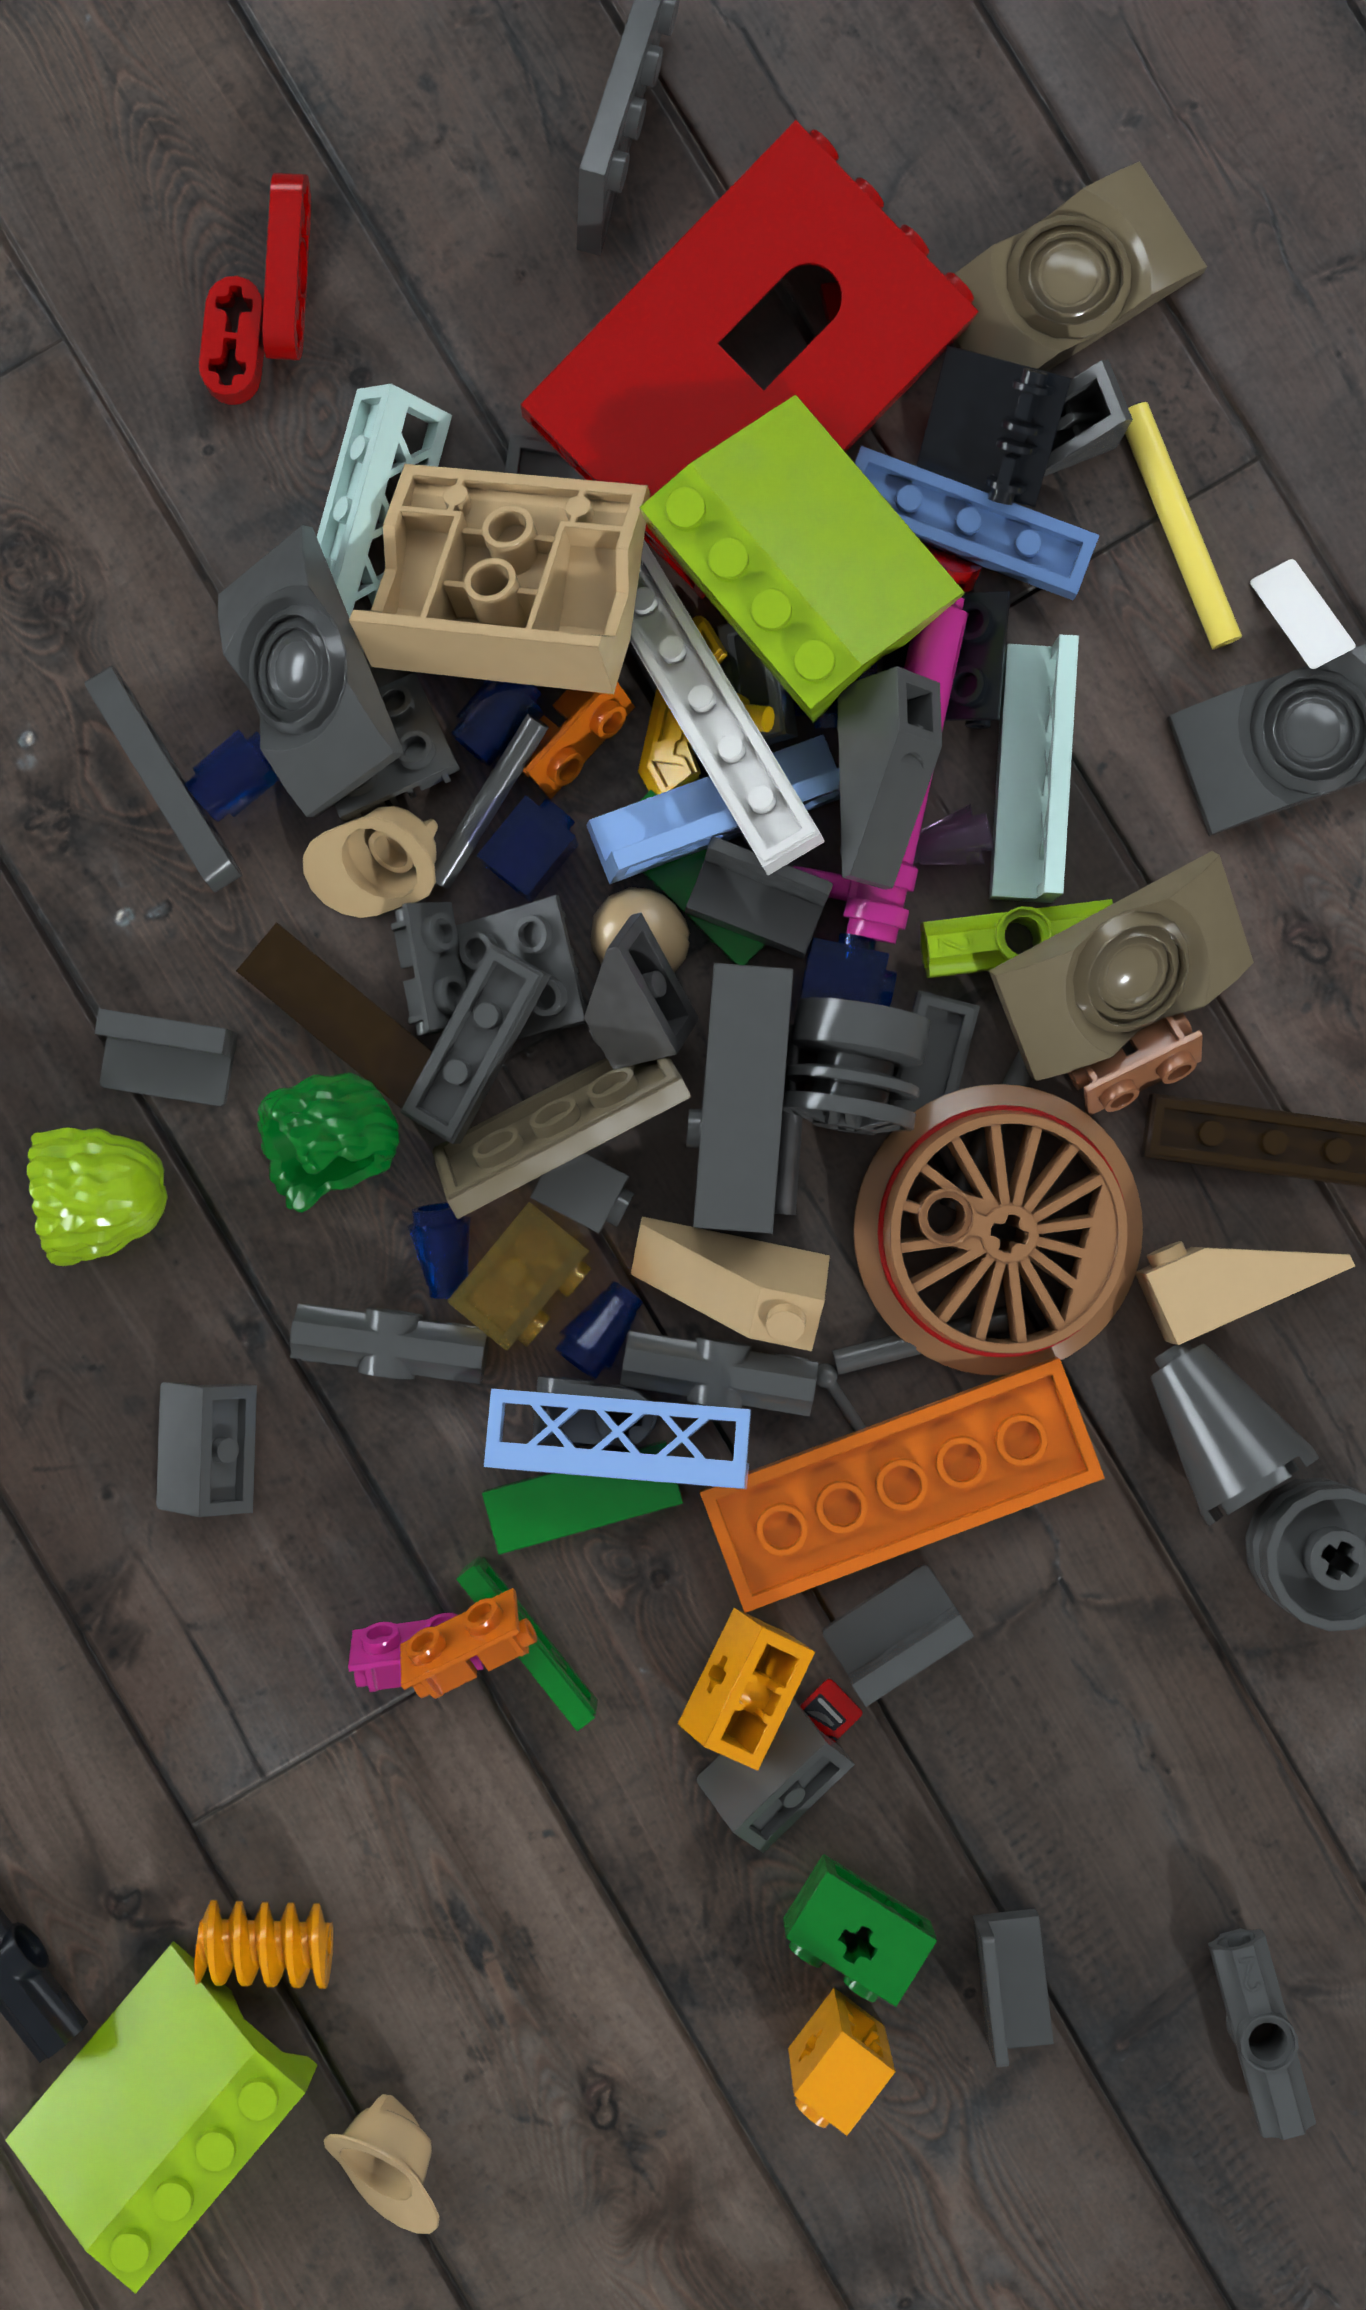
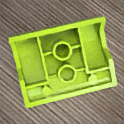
M797 395L792 396L692 461L639 507L650 531L813 723L824 715L844 689L879 659L906 645L964 595L962 588Z
M174 1941L5 2139L84 2250L135 2294L303 2097L318 2065L308 2056L282 2052L243 2018L232 1991L225 1985H214L208 1970H206L201 1982L195 1985V1959Z

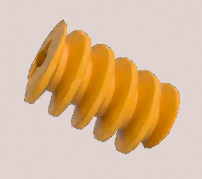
M210 1900L198 1928L194 1960L195 1985L201 1982L208 1967L214 1985L222 1986L226 1984L234 1968L238 1983L241 1986L248 1987L252 1985L260 1968L265 1985L267 1987H275L278 1985L286 1968L290 1984L293 1988L303 1987L312 1969L318 1988L326 1989L332 1965L333 1922H325L320 1903H313L306 1922H299L294 1902H288L280 1921H274L269 1901H262L255 1919L248 1920L244 1902L240 1900L236 1901L229 1919H222L218 1900Z

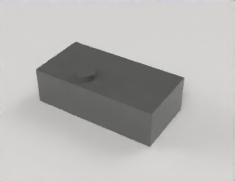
M714 963L702 1109L689 1108L686 1148H699L693 1227L773 1234L793 969Z

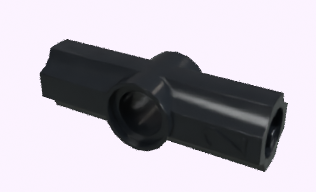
M0 1908V2012L39 2063H41L66 2046L71 2039L84 2029L88 2020L48 1970L50 1965L49 1956L38 1936L22 1923L16 1922L12 1924Z

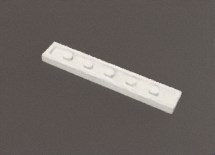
M644 540L630 642L766 874L770 875L825 841Z

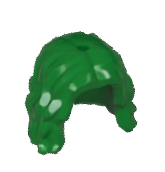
M351 1072L334 1076L312 1075L295 1086L274 1090L261 1101L257 1111L260 1120L257 1122V1128L262 1138L261 1149L266 1158L270 1160L269 1179L275 1184L277 1192L280 1195L286 1196V1207L301 1213L311 1208L320 1197L331 1190L350 1189L369 1177L387 1171L391 1166L397 1146L400 1143L398 1122L383 1095L372 1082L364 1080Z

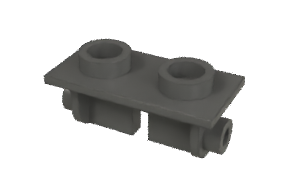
M452 902L402 904V909L395 910L396 922L391 924V930L395 934L401 969L414 968L415 978L403 981L410 1016L408 1023L409 1025H416L417 1036L440 1033L442 1029H445L467 988L463 962L459 954L460 946Z

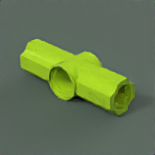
M1108 899L1042 908L1020 906L1008 912L921 922L920 949L926 977L933 978L989 971L1019 955L1007 946L1005 940V930L1010 923H1020L1026 926L1032 934L1034 947L1112 905L1113 901Z

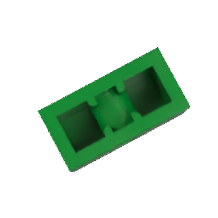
M825 1854L821 1856L783 1918L785 1937L791 1941L788 1946L800 1959L817 1968H821L825 1962L844 1974L843 1982L860 1997L870 2002H876L878 1997L895 2007H897L937 1942L930 1920ZM862 1926L866 1927L867 1940L856 1936L851 1940L850 1944L846 1943L843 1932L845 1929L856 1934Z

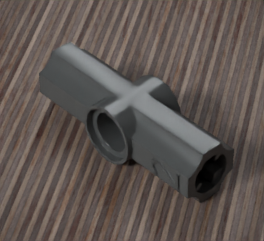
M299 1303L291 1328L290 1358L327 1363L329 1365L338 1364L358 1367L359 1373L378 1377L414 1379L415 1375L481 1384L487 1363L490 1329L453 1322L443 1323L423 1320V1315L399 1310L366 1308V1312Z
M629 1330L620 1385L658 1393L666 1392L684 1395L687 1401L706 1406L742 1409L744 1405L810 1417L819 1363L818 1361L808 1360V1358L753 1351V1346L734 1341L699 1336L693 1341Z
M1240 1928L1221 1933L1218 1938L1209 1942L1208 1946L1227 2013V2031L1237 2049L1259 2133L1263 2138L1273 2137L1282 2140L1305 2135L1306 2130L1316 2124L1297 2054L1299 2049L1298 2036L1288 2021L1266 1936L1261 1929L1245 1930ZM1262 2023H1273L1275 2025L1272 2035L1267 2040L1261 2043L1249 2042L1250 2034L1256 2026Z

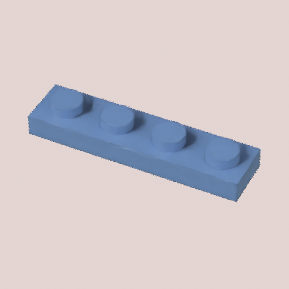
M860 447L855 461L856 466L924 545L1067 599H1075L1098 541V534L1016 503L1006 505L988 499L989 493L867 447Z

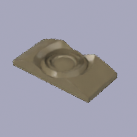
M1139 161L1082 188L1046 218L1027 230L992 245L954 273L971 290L974 296V301L971 304L979 312L968 329L953 344L961 349L1049 371L1203 274L1207 265Z
M1210 851L989 970L1028 1075L1034 1081H1039L1111 1058L1138 1031L1162 1018L1205 1007L1237 981L1254 961L1221 857L1214 851Z

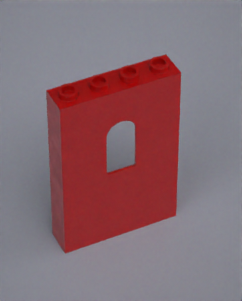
M795 120L521 403L522 417L584 480L648 485L650 497L692 461L794 395H797L846 453L946 351L947 345L951 346L968 329L979 312L971 304L974 301V296L968 286L952 272H947L944 275L926 257L929 254V249L917 232L905 224L899 228L882 210L884 202L869 182L861 177L853 180L837 163L839 156L836 149L822 133L815 129L808 133ZM801 265L820 266L829 271L838 282L841 291L840 309L835 318L763 390L719 343L790 270ZM646 524L645 542L703 599L706 595Z

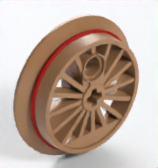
M991 1084L964 1088L942 1095L914 1111L916 1113L914 1130L910 1132L892 1131L873 1156L859 1188L854 1211L853 1237L858 1270L863 1285L883 1320L900 1338L916 1346V1350L924 1356L942 1365L980 1375H1007L1053 1357H1059L1060 1360H1063L1087 1345L1111 1321L1124 1302L1133 1283L1142 1249L1143 1222L1139 1193L1133 1174L1115 1142L1095 1120L1072 1103L1039 1089L1020 1085ZM1000 1124L1026 1125L1008 1189ZM984 1127L992 1193L960 1138L961 1135ZM1044 1131L1062 1141L1063 1144L1026 1191L1041 1133ZM946 1144L974 1194L960 1190L927 1164L930 1158ZM1077 1154L1087 1165L1091 1174L1039 1203ZM918 1174L932 1184V1186L919 1191L913 1200L907 1199L909 1190ZM1093 1191L1087 1214L1045 1219ZM944 1197L949 1198L956 1208V1220L948 1230L934 1232L927 1220L928 1211L936 1200ZM903 1211L909 1213L911 1226L920 1237L900 1238ZM1007 1220L1009 1226L1016 1228L1013 1240L1002 1239L1000 1242V1239L991 1235V1228L994 1223L1004 1224ZM1083 1229L1079 1245L1044 1236L1046 1233ZM942 1247L959 1249L957 1252L909 1279L902 1253ZM1042 1248L1075 1257L1071 1274H1068L1041 1253L1039 1249ZM973 1261L937 1309L932 1312L917 1293ZM1031 1262L1066 1288L1060 1313ZM1019 1273L1049 1324V1327L1026 1335ZM985 1274L969 1334L947 1325L946 1323ZM1003 1276L1010 1338H986Z

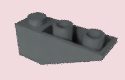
M898 666L851 683L837 697L842 878L884 890L893 888L942 748L940 683Z

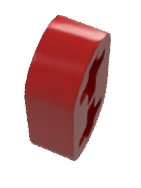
M240 276L225 277L217 281L209 290L205 303L199 357L200 376L208 391L219 402L228 405L242 404L255 395L261 382L264 358L262 332L264 300L256 285ZM236 297H243L251 312H241L238 330L235 333L232 332V323L223 308L233 307ZM230 349H235L236 361L245 373L244 375H234L232 384L224 385L221 377L216 373V369L223 370L227 368Z

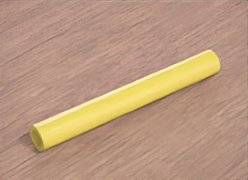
M1142 402L1128 408L1133 420L1125 432L1126 438L1211 648L1215 650L1240 639L1242 634L1148 402Z

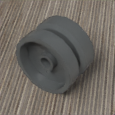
M1323 1477L1295 1479L1273 1490L1254 1511L1245 1537L1247 1565L1259 1589L1279 1607L1291 1613L1301 1622L1326 1631L1358 1630L1366 1626V1493ZM1330 1545L1329 1555L1325 1559L1321 1558L1323 1550Z

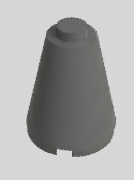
M1188 1341L1180 1345H1174L1154 1359L1160 1370L1151 1375L1150 1378L1198 1508L1208 1526L1224 1516L1218 1508L1219 1504L1225 1513L1229 1515L1290 1478L1291 1474L1299 1470L1293 1460L1297 1456H1299L1305 1467L1320 1458L1314 1448L1205 1343L1195 1348H1192Z

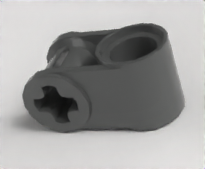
M538 1376L536 1392L653 1401L652 1397L644 1390L630 1388V1386L594 1383L595 1381L568 1377ZM542 1406L553 1420L568 1409ZM593 1410L578 1411L560 1427L576 1446L597 1445L612 1432L599 1414ZM534 1411L532 1439L547 1427V1424L536 1411ZM644 1415L643 1422L633 1425L629 1430V1434L625 1433L634 1445L641 1442L655 1428L658 1417ZM614 1420L618 1426L621 1424L620 1421ZM554 1433L542 1442L563 1445ZM619 1438L609 1445L625 1447Z

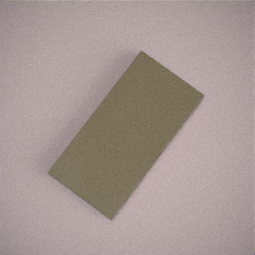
M669 1056L613 1070L608 1059L604 1058L468 1129L461 1144H452L445 1141L434 1147L432 1153L446 1200L456 1218L459 1219L691 1098V1095Z

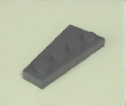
M680 0L633 1L579 168L576 250L601 256L617 195L622 192L626 180L631 144L633 139L638 140L642 130L647 100L644 99L647 86L654 88L658 80L663 57V47L659 46L662 34L672 35Z

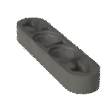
M111 665L85 681V686L188 856L211 890L215 893L242 877V872L118 671Z

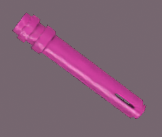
M962 597L910 640L904 669L940 683L942 730L968 613L962 610L965 600ZM932 776L893 888L884 890L842 878V874L793 866L796 869L833 884L828 898L846 901L843 917L849 918L846 934L896 944L898 930H905L909 910L904 909L907 892H914L918 869L913 865Z

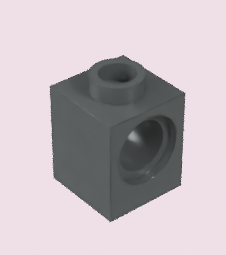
M584 1153L541 1175L530 1198L600 1233L606 1222L618 1227L635 1193L624 1188L630 1176Z

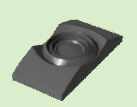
M301 525L218 594V621L223 655L250 690L260 715L261 751L286 791L305 816L317 818L402 756L404 751L359 640L349 622L350 618L313 527Z
M1366 644L1356 646L1353 650L1316 669H1311L1307 665L1276 677L1246 684L1171 714L1167 718L1209 836L1366 781Z

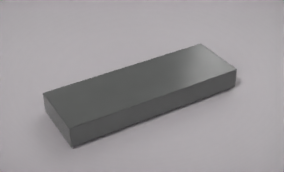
M490 943L400 1113L448 1142L461 1144L551 975L499 945Z

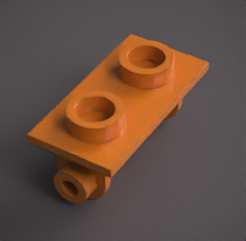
M618 682L614 694L567 689L552 705L559 714L567 719L560 727L545 715L539 719L549 729L521 773L526 777L530 776L550 800L563 786L571 783L579 775L585 761L606 739L614 736L622 728L626 717L635 708Z
M511 1588L493 1598L479 1600L467 1611L435 1627L421 1629L409 1640L401 1643V1687L406 1690L413 1686L420 1698L431 1695L434 1699H437L445 1693L477 1678V1668L470 1660V1658L476 1655L486 1669L491 1671L519 1656L522 1657L528 1654L529 1645L537 1642V1635L527 1618L519 1621L515 1589Z

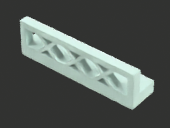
M393 384L357 389L317 534L318 542L349 618L355 601L368 595L373 605L383 573L376 576L368 553L372 540L383 534V523L389 509V503L385 496L389 478L401 473L404 464L438 467L452 418L451 414ZM407 413L428 423L422 449L411 455L401 433Z
M1059 634L1052 646L1006 645L1000 708L989 899L1052 903L1064 893L1079 636Z

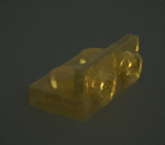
M528 1202L447 1302L506 1351L517 1340L528 1347L551 1319L542 1310L558 1290L568 1298L592 1269L583 1261L591 1249L583 1242H579L532 1202Z

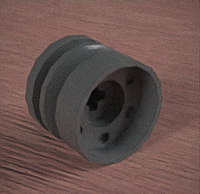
M800 998L797 1001L791 1043L805 1051L818 1054L816 1064L789 1065L786 1068L785 1078L811 1086L812 1092L784 1091L782 1111L798 1115L816 1126L843 1132L876 1135L877 1133L889 1131L910 1132L914 1130L916 1113L888 1105L889 1099L916 1100L919 1098L920 1088L906 1080L893 1077L894 1067L919 1066L925 1062L931 1021L924 1016L884 1005L836 998Z

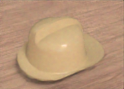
M397 806L378 807L364 817L324 831L311 840L303 855V874L313 893L325 905L344 915L358 918L378 916L400 908L402 904L418 902L430 895L436 883L434 863L437 851L434 836L438 829V824L434 819L422 821L410 811Z
M382 2094L378 2097L370 2108L364 2109L354 2118L342 2135L330 2134L324 2138L325 2148L342 2165L366 2202L384 2218L400 2228L416 2234H430L438 2228L439 2214L432 2199L423 2187L432 2153L431 2139L420 2128L415 2117L393 2095Z

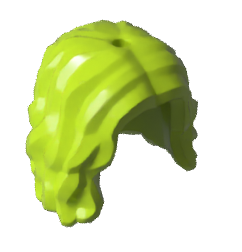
M60 1128L34 1133L31 1136L32 1147L28 1151L30 1162L27 1165V1176L30 1180L29 1193L34 1200L32 1204L33 1212L37 1216L35 1231L41 1239V1248L46 1252V1257L50 1263H54L57 1266H69L81 1261L110 1256L120 1251L132 1240L146 1235L157 1225L168 1199L164 1186V1167L158 1155L143 1142L112 1135L105 1130L97 1128L87 1130Z

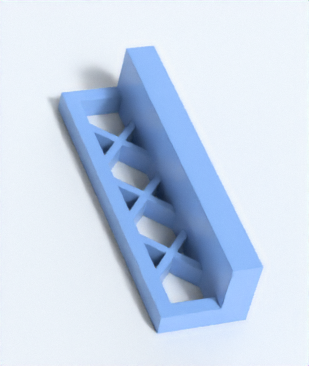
M824 735L773 752L807 811L840 799L839 768L835 765ZM710 776L592 818L586 824L609 884L707 849L712 837L729 841L744 835Z
M491 1388L484 1467L747 1489L749 1470L747 1457L751 1409ZM505 1404L531 1405L547 1424V1427L527 1444L502 1442ZM542 1406L568 1409L553 1420ZM580 1410L596 1411L612 1430L609 1435L592 1449L576 1448L560 1428ZM607 1412L630 1413L632 1415L618 1426ZM644 1415L661 1416L677 1435L672 1442L656 1455L642 1454L624 1433ZM671 1417L697 1420L685 1431H682ZM709 1420L736 1422L733 1461L706 1459L689 1437ZM554 1433L565 1447L540 1444ZM619 1438L629 1452L606 1451L604 1449ZM683 1443L695 1458L668 1455Z

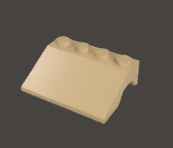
M404 464L383 523L385 571L371 610H352L349 619L371 667L614 694L631 637L646 521L639 507L650 498L648 485Z

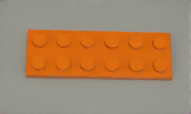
M1053 1357L748 1471L747 1489L708 1486L700 1489V1495L744 1613L1105 1479L1062 1362L1059 1357Z

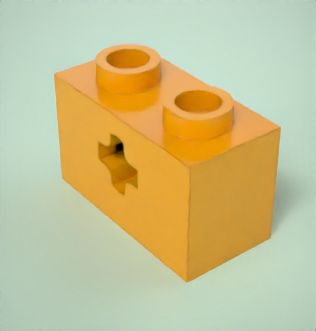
M733 1608L677 1724L703 1747L758 1771L815 1651L787 1632Z
M836 1988L832 1989L788 2048L793 2093L797 2098L795 2100L796 2106L814 2124L826 2128L830 2123L846 2136L852 2131L896 2072L885 2026Z

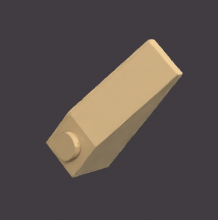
M642 1216L631 1275L747 1338L812 1351L825 1302L830 1255Z
M1178 1241L1148 1254L1146 1257L1150 1265L1136 1271L1135 1275L1165 1342L1180 1345L1355 1267V1264L1350 1254L1190 1247L1185 1249L1183 1242Z

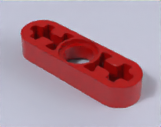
M273 173L271 179L262 323L263 346L267 359L300 360L303 353L311 225V190L307 174Z

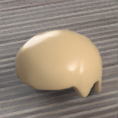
M629 887L608 896L593 915L590 941L592 950L600 964L602 965L607 948L630 915L641 912L675 973L686 959L690 944L688 940L690 932L687 922L676 904L665 895L646 888Z

